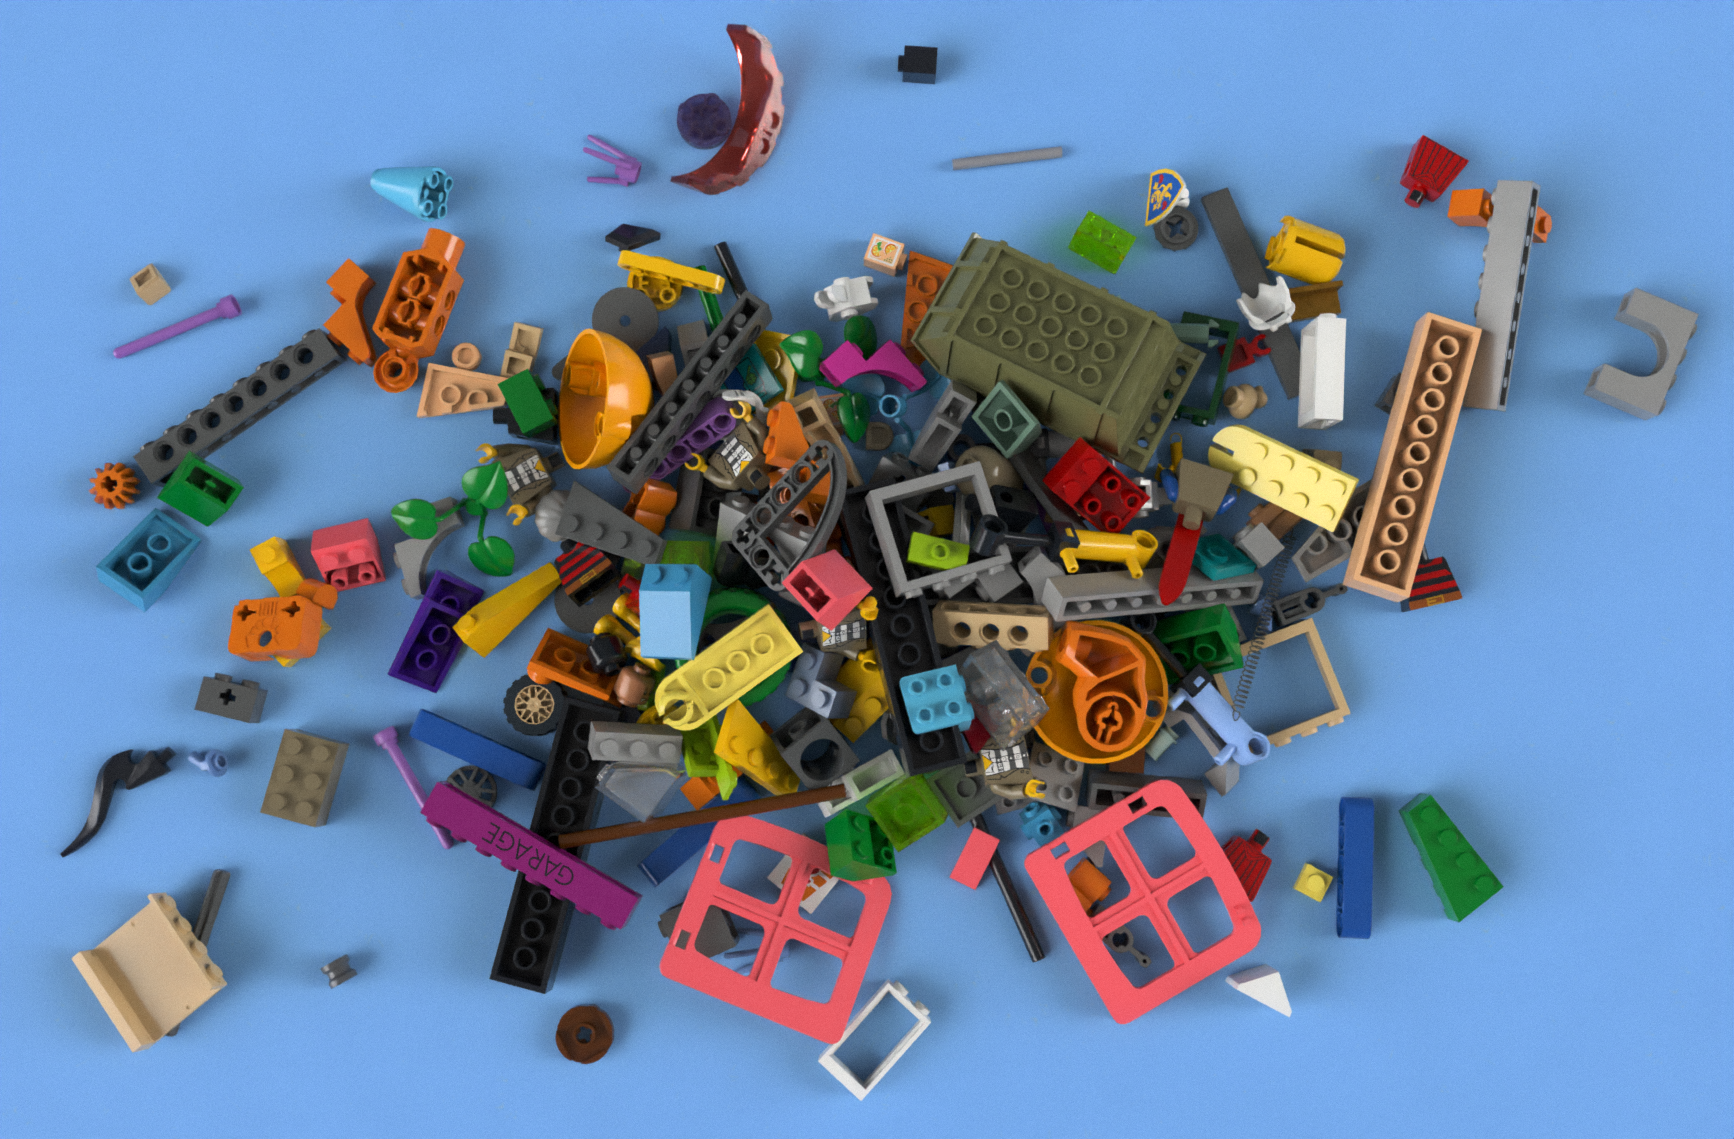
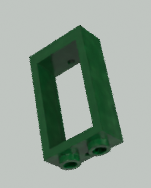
M1183 312L1181 323L1209 324V319L1214 320L1219 324V328H1209V335L1226 338L1227 343L1209 411L1179 405L1172 421H1180V418L1191 420V424L1199 427H1207L1208 424L1215 425L1240 331L1239 322ZM1164 393L1163 396L1166 399H1170L1171 393Z

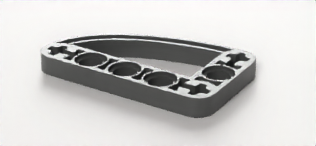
M816 441L732 531L731 537L734 546L772 590L779 592L789 591L783 584L777 583L780 578L771 570L774 569L778 573L785 574L783 576V580H785L802 561L818 556L831 536L839 518L846 494L847 469L840 449L830 441ZM823 448L827 449V459L822 458L823 454L821 451ZM811 460L816 461V463H815L816 465H814V464L811 463L810 461H811ZM804 467H808L811 471V476L807 482L802 483L799 479V473ZM830 471L829 493L820 520L800 554L789 566L768 541L767 537ZM784 488H789L791 498L787 503L783 504L780 501V493ZM769 509L771 511V520L767 524H762L760 515L763 510ZM744 532H749V542H743L745 539ZM766 549L769 553V561L761 566L758 562V555L762 550Z

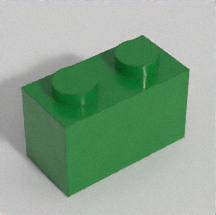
M526 369L498 384L522 433L528 439L558 424L555 415L559 412L551 398L546 400L542 392L546 387L539 374L533 375L529 369Z

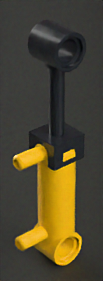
M991 514L981 517L970 539L972 549L984 556L995 555L999 546L1004 543L1043 546L1046 549L1050 562L1064 563L1069 573H1074L1078 570L1079 567L1076 559L1124 563L1129 568L1134 579H1138L1143 575L1142 569L1146 567L1158 547L1156 538L1144 530H1135L1129 535L1074 529L1073 524L1070 522L1053 521L1046 535L1008 531L1005 521Z

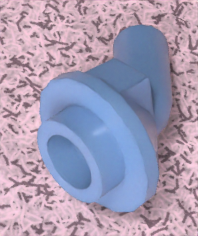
M1261 594L1258 596L1255 604H1248L1251 607L1248 613L1249 615H1254L1257 619L1261 616L1271 618L1270 621L1261 618V621L1270 623V625L1262 623L1260 625L1268 628V630L1260 628V631H1264L1268 635L1272 632L1273 615L1269 616L1262 613L1260 616V613L1262 612L1261 608L1264 606L1271 608L1272 606L1265 603L1264 599L1267 597ZM1263 608V611L1272 613L1270 610Z
M218 749L208 751L206 757H203L196 751H193L188 756V760L200 768L201 771H208L214 777H221L227 771L228 760Z

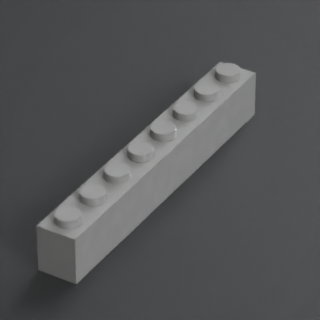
M1498 180L1497 188H1494L1492 192L1493 215L1489 217L1487 223V231L1490 233L1488 245H1485L1483 249L1485 267L1484 273L1480 274L1478 281L1481 293L1480 299L1474 307L1475 327L1482 329L1463 398L1464 407L1506 411L1541 187L1533 181Z
M1191 565L1183 592L1176 601L1166 606L1161 603L1159 596V580L1162 568L1142 569L1143 575L1138 579H1134L1129 570L1052 576L1047 578L1041 601L1056 622L1200 609L1223 603L1226 606L1255 604L1264 580L1254 570L1250 574L1213 581L1195 565Z

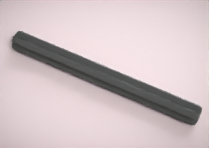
M222 869L213 871L193 930L197 940L201 941L205 946H207L230 878V873ZM180 1024L168 1032L166 1036H175Z

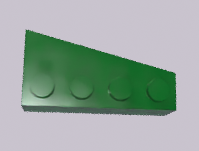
M1420 793L1398 810L1413 844L1416 845L1422 864L1430 875L1434 884L1433 888L1441 899L1448 919L1456 922L1462 921L1504 887L1432 795Z

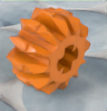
M119 462L115 466L112 463H105L104 470L100 468L95 469L98 477L89 479L95 486L88 491L96 495L94 499L96 503L104 504L105 508L110 510L114 509V507L125 509L126 502L129 504L135 503L132 495L141 493L140 490L135 488V485L141 481L139 478L133 477L135 474L134 469L126 468L125 464Z

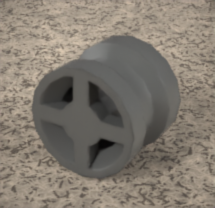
M347 954L321 968L322 973L327 975L330 980L329 986L331 989L357 975L356 970L352 969L348 964L349 957Z

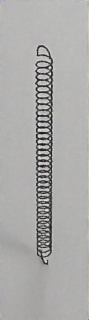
M1292 528V529H1291V530H1292L1291 536H1285V537H1290L1291 540H1296V538L1292 536V534H1293V528ZM1284 540V541H1283V542H1286L1287 544L1294 545V542H1292V541H1288V540H1286V541ZM1283 545L1286 549H1293L1292 546ZM1282 550L1286 554H1292L1291 551ZM1279 553V555L1277 556L1278 560H1276V565L1274 566L1275 569L1273 570V573L1275 570L1281 573H1286V571L1283 569H1276L1277 565L1282 568H1287L1286 565L1278 564L1277 561L1288 564L1289 562L1287 560L1279 559V556L1285 559H1290V556L1283 554L1281 555ZM1274 573L1271 575L1272 578L1273 575H1276L1281 578L1285 577L1284 575L1279 573ZM1273 578L1277 582H1283L1282 579ZM1271 582L1269 584V588L1267 589L1268 593H1266V597L1267 594L1278 597L1279 595L1277 593L1269 592L1268 590L1271 589L1273 591L1280 592L1279 589L1271 588L1270 585L1272 584L1276 587L1282 586L1278 583ZM1267 597L1271 601H1277L1276 598ZM1267 598L1264 599L1265 603H1267L1268 605L1276 606L1275 603L1266 602ZM1263 607L1267 610L1274 611V609L1271 607ZM1261 608L1262 612L1260 613V616L1262 613L1269 616L1273 615L1270 612L1263 611V608ZM1261 616L1258 618L1259 622H1257V625L1260 622L1264 625H1270V623L1260 621V618L1269 621L1271 620V618L1266 616ZM1258 625L1255 628L1256 631L1254 632V635L1256 632L1262 635H1267L1266 632L1257 630L1258 627L1263 630H1268L1267 627ZM1254 636L1259 639L1265 640V637L1263 636ZM1252 637V646H1250L1249 649L1251 650V647L1263 649L1262 647L1253 645L1252 643L1256 642L1261 645H1263L1264 643L1262 641L1254 640V637ZM1256 650L1248 651V654H1249V652H1253V653H1256V654H1261V652L1256 651ZM1249 654L1254 659H1260L1258 656ZM1249 656L1246 657L1247 661L1253 664H1258L1257 661L1249 660ZM1246 664L1243 667L1242 676L1253 679V676L1245 675L1243 672L1247 671L1248 673L1255 674L1254 671L1246 670L1245 667L1248 666L1252 669H1256V667ZM1242 679V680L1239 681V684H1240V685L1237 686L1238 689H1239V686H1243V687H1245V688L1250 689V688H1251L1250 686H1248V685H1242L1240 682H1241V681H1244V682L1249 683V684H1251L1252 682L1249 681V680H1243V679ZM1239 689L1236 691L1237 695L1234 696L1235 699L1236 696H1240L1242 698L1247 699V696L1239 695L1237 692L1241 691L1246 694H1248L1249 692L1246 690ZM1238 699L1234 700V701H1238V702H1240V703H1244V704L1246 703V702L1243 701V700H1238ZM1233 701V704H1234V705L1231 706L1232 709H1233V706H1237V707H1239V708H1245V707L1242 706V705H1237V704H1235L1234 701ZM1233 709L1232 714L1234 721H1237L1240 717V712ZM1234 711L1239 713L1236 720L1234 719Z

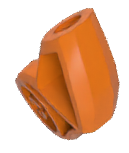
M1073 620L1066 621L1061 629L1055 653L1056 660L1078 677L1073 688V706L1076 711L1078 730L1083 739L1093 748L1105 752L1120 751L1131 745L1139 734L1145 720L1148 705L1144 681L1146 657L1124 635L1102 627Z

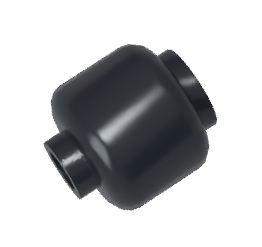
M609 632L594 636L586 649L593 671L598 674H605L607 677L619 674L628 660L621 639L618 636L611 635Z

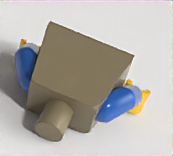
M1181 458L1174 473L1173 465H1170L1169 468H1164L1158 463L1154 476L1157 481L1162 482L1168 499L1172 501V510L1185 515L1183 526L1190 530L1199 529L1201 520L1211 522L1215 515L1224 514L1236 504L1237 497L1242 490L1239 487L1234 489L1229 486L1233 473Z

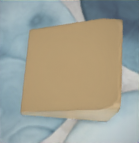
M152 263L130 278L137 295L148 305H153L171 291L168 283Z

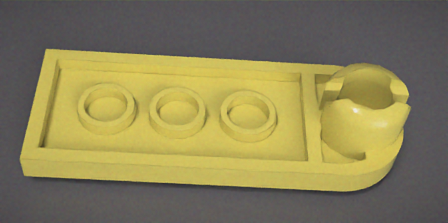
M1244 425L1228 426L1214 436L1212 441L1215 443L1209 447L1208 451L1209 464L1213 468L1233 473L1230 483L1331 532L1337 529L1359 481L1358 478ZM1226 448L1234 451V454L1229 453Z
M768 603L698 653L694 660L687 661L660 682L655 694V706L659 717L662 716L669 707L679 700H683L684 704L664 717L663 722L678 730L695 729L797 657L803 650Z

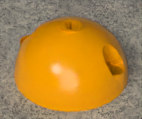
M589 328L583 330L576 337L565 362L559 393L558 425L561 447L568 464L574 469H596L611 463L654 408V398L648 373L639 356L625 342L608 333Z
M1103 620L1082 621L1081 623L1106 628L1128 637L1146 657L1144 681L1148 701H1153L1157 704V715L1155 717L1146 715L1137 737L1131 745L1120 751L1105 752L1095 749L1088 744L1078 730L1076 711L1073 706V688L1078 677L1056 660L1055 652L1061 629L1054 633V639L1049 650L1035 652L1025 673L1024 700L1033 727L1052 749L1075 761L1105 764L1131 756L1153 738L1166 713L1168 682L1160 658L1151 645L1139 634L1114 622ZM1036 668L1043 669L1047 675L1046 681L1042 684L1035 683L1031 678L1032 670Z

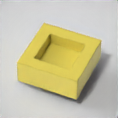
M1305 863L1293 888L1321 903L1333 877Z

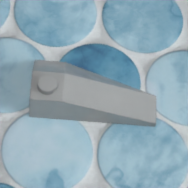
M1372 479L1355 488L1340 523L1334 532L1318 526L1291 557L1305 582L1350 558Z

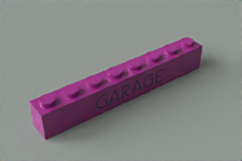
M447 781L436 783L420 811L421 814L427 816L426 821L437 828L444 826L451 830L452 833L450 835L463 843H466L468 840L475 844L477 852L487 857L493 855L502 860L500 864L506 869L516 872V870L526 874L525 879L536 886H541V884L552 889L550 891L551 895L562 901L566 899L576 903L575 908L588 916L591 913L601 918L600 923L609 929L616 930V928H619L621 930L626 927L643 897L640 893L566 850L560 849L559 846Z

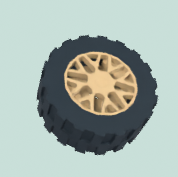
M528 675L521 676L506 691L507 694L503 700L505 704L503 710L507 716L506 720L509 724L513 725L516 731H520L524 735L543 736L554 732L559 722L564 699L568 696L567 692L562 688L563 685L556 681L550 684H538Z

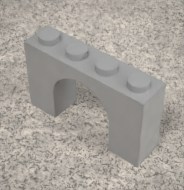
M1638 288L1624 294L1614 319L1644 332L1652 339L1657 350L1655 368L1649 376L1638 377L1608 364H1603L1593 369L1584 394L1643 420L1660 415L1666 406V400L1664 399L1666 393L1676 381L1677 375L1675 371L1677 366L1683 362L1687 354L1686 344L1696 332L1697 324L1695 322L1699 314Z
M734 496L732 499L720 503L713 565L721 542L732 541V531L756 505L749 498ZM769 509L763 510L760 515L762 524H767L771 520V511ZM786 516L768 537L775 543L780 555L790 566L808 542L815 528L799 524L792 517ZM744 532L745 539L743 542H749V532ZM827 543L819 555L826 553ZM781 574L780 584H782V582L784 581L783 576L785 574ZM790 591L779 592L778 596L802 606Z

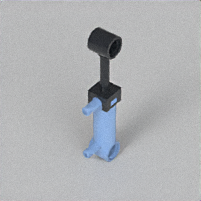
M1154 613L1125 615L1121 618L1119 624L1131 629L1146 640L1179 678L1170 687L1174 695L1168 700L1167 709L1174 711L1181 703L1188 701L1227 744L1214 757L1216 764L1223 766L1232 756L1239 765L1248 766L1268 757L1271 746L1267 737L1260 732H1254L1241 716L1237 721H1234V719L1238 718L1239 714L1234 711L1233 719L1231 705L1210 683L1213 677L1199 663L1187 670L1153 633L1157 625ZM1135 620L1139 622L1141 628L1137 627ZM1248 744L1251 746L1253 753L1249 750Z

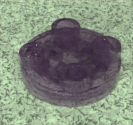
M715 93L697 94L679 105L677 127L682 139L688 145L696 149L708 150L718 147L728 138L732 128V117L728 106Z

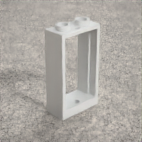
M1320 314L1319 317L1301 330L1298 428L1326 430L1343 420L1346 319L1337 318L1336 314Z
M887 979L846 1025L841 1040L835 1044H829L818 1059V1062L860 1101L864 1099L931 1023V1019L928 1016L930 1013L928 1008L919 1000L915 1003L906 996L909 991L897 980L892 983ZM890 992L919 1020L863 1082L833 1053L883 997Z

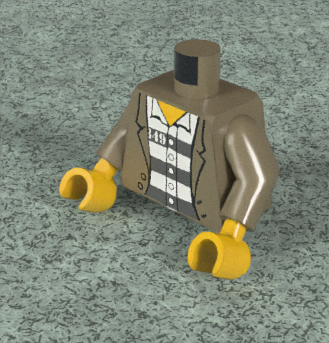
M738 401L743 407V413L740 414L736 408H730V413L734 418H743L747 423L742 421L709 458L710 466L706 465L704 458L696 453L691 454L697 457L698 464L693 467L685 462V466L690 470L703 472V476L722 489L738 490L742 487L747 491H751L755 487L761 490L769 485L770 478L767 473L774 466L765 464L766 454L763 452L766 437L769 436V430L757 416L753 417L751 415L752 410L748 402Z
M483 443L475 450L476 452L484 451L487 454V457H482L478 460L481 464L487 463L492 457L496 459L492 463L501 461L507 477L508 495L513 503L506 516L512 513L518 515V518L512 523L515 526L519 525L524 517L528 518L535 514L536 505L540 502L541 498L549 494L557 486L551 473L565 466L558 452L543 458L538 449L524 444L508 443L491 446L490 444Z
M872 596L866 597L864 601L861 600L832 631L816 621L815 618L814 620L798 623L800 637L802 640L816 637L821 651L838 653L854 661L861 660L862 669L867 673H874L878 666L874 650H868L864 653L863 649H867L866 620L876 619L879 611L876 607L877 601Z
M1027 709L1014 711L1012 716L1000 724L979 751L980 758L969 759L967 763H964L966 778L983 775L986 788H991L994 794L1009 800L1030 797L1043 799L1045 797L1043 793H1036L1037 786L1040 784L1044 785L1045 782L1033 779L1023 728L1018 729L1019 727H1027L1032 724V720L1023 722L1021 719L1022 714L1028 711Z

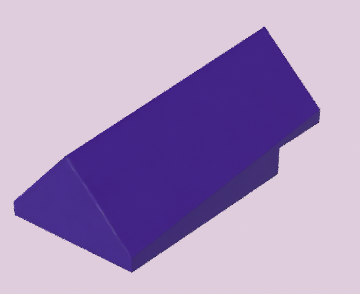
M437 569L389 669L388 675L437 693L464 643L452 627L472 607L479 603L485 591L448 570Z

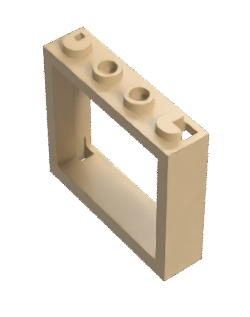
M1312 618L1271 632V634L1263 635L1265 640L1254 639L1262 641L1263 645L1256 642L1252 643L1264 649L1305 633L1335 707L1334 710L1267 735L1266 737L1270 745L1274 743L1275 747L1292 742L1290 737L1299 733L1301 737L1318 732L1317 726L1327 723L1328 727L1344 722L1343 716L1351 714ZM1253 640L1240 644L1242 657L1248 655V651H1259L1261 649L1251 647V650L1249 649L1252 646L1251 642ZM1222 673L1211 675L1214 688L1231 706L1234 705ZM1248 744L1249 750L1253 753L1251 746Z

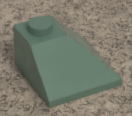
M1000 380L971 416L1006 459L1027 450L1042 433L1039 421L1004 380Z

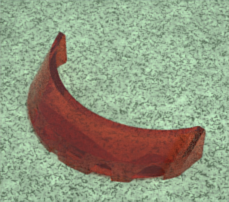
M728 24L726 28L738 57L741 74L740 105L733 129L722 148L710 161L687 174L672 176L670 180L672 183L705 195H717L750 180L749 177L758 167H763L770 157L783 123L785 105L782 104L781 87L784 86L782 72L778 70L770 49L773 47L767 37L747 25Z

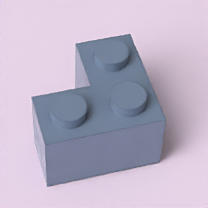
M803 642L801 647L803 652L798 656L785 696L827 719L848 718L857 691L836 681L844 655L823 652L818 643Z

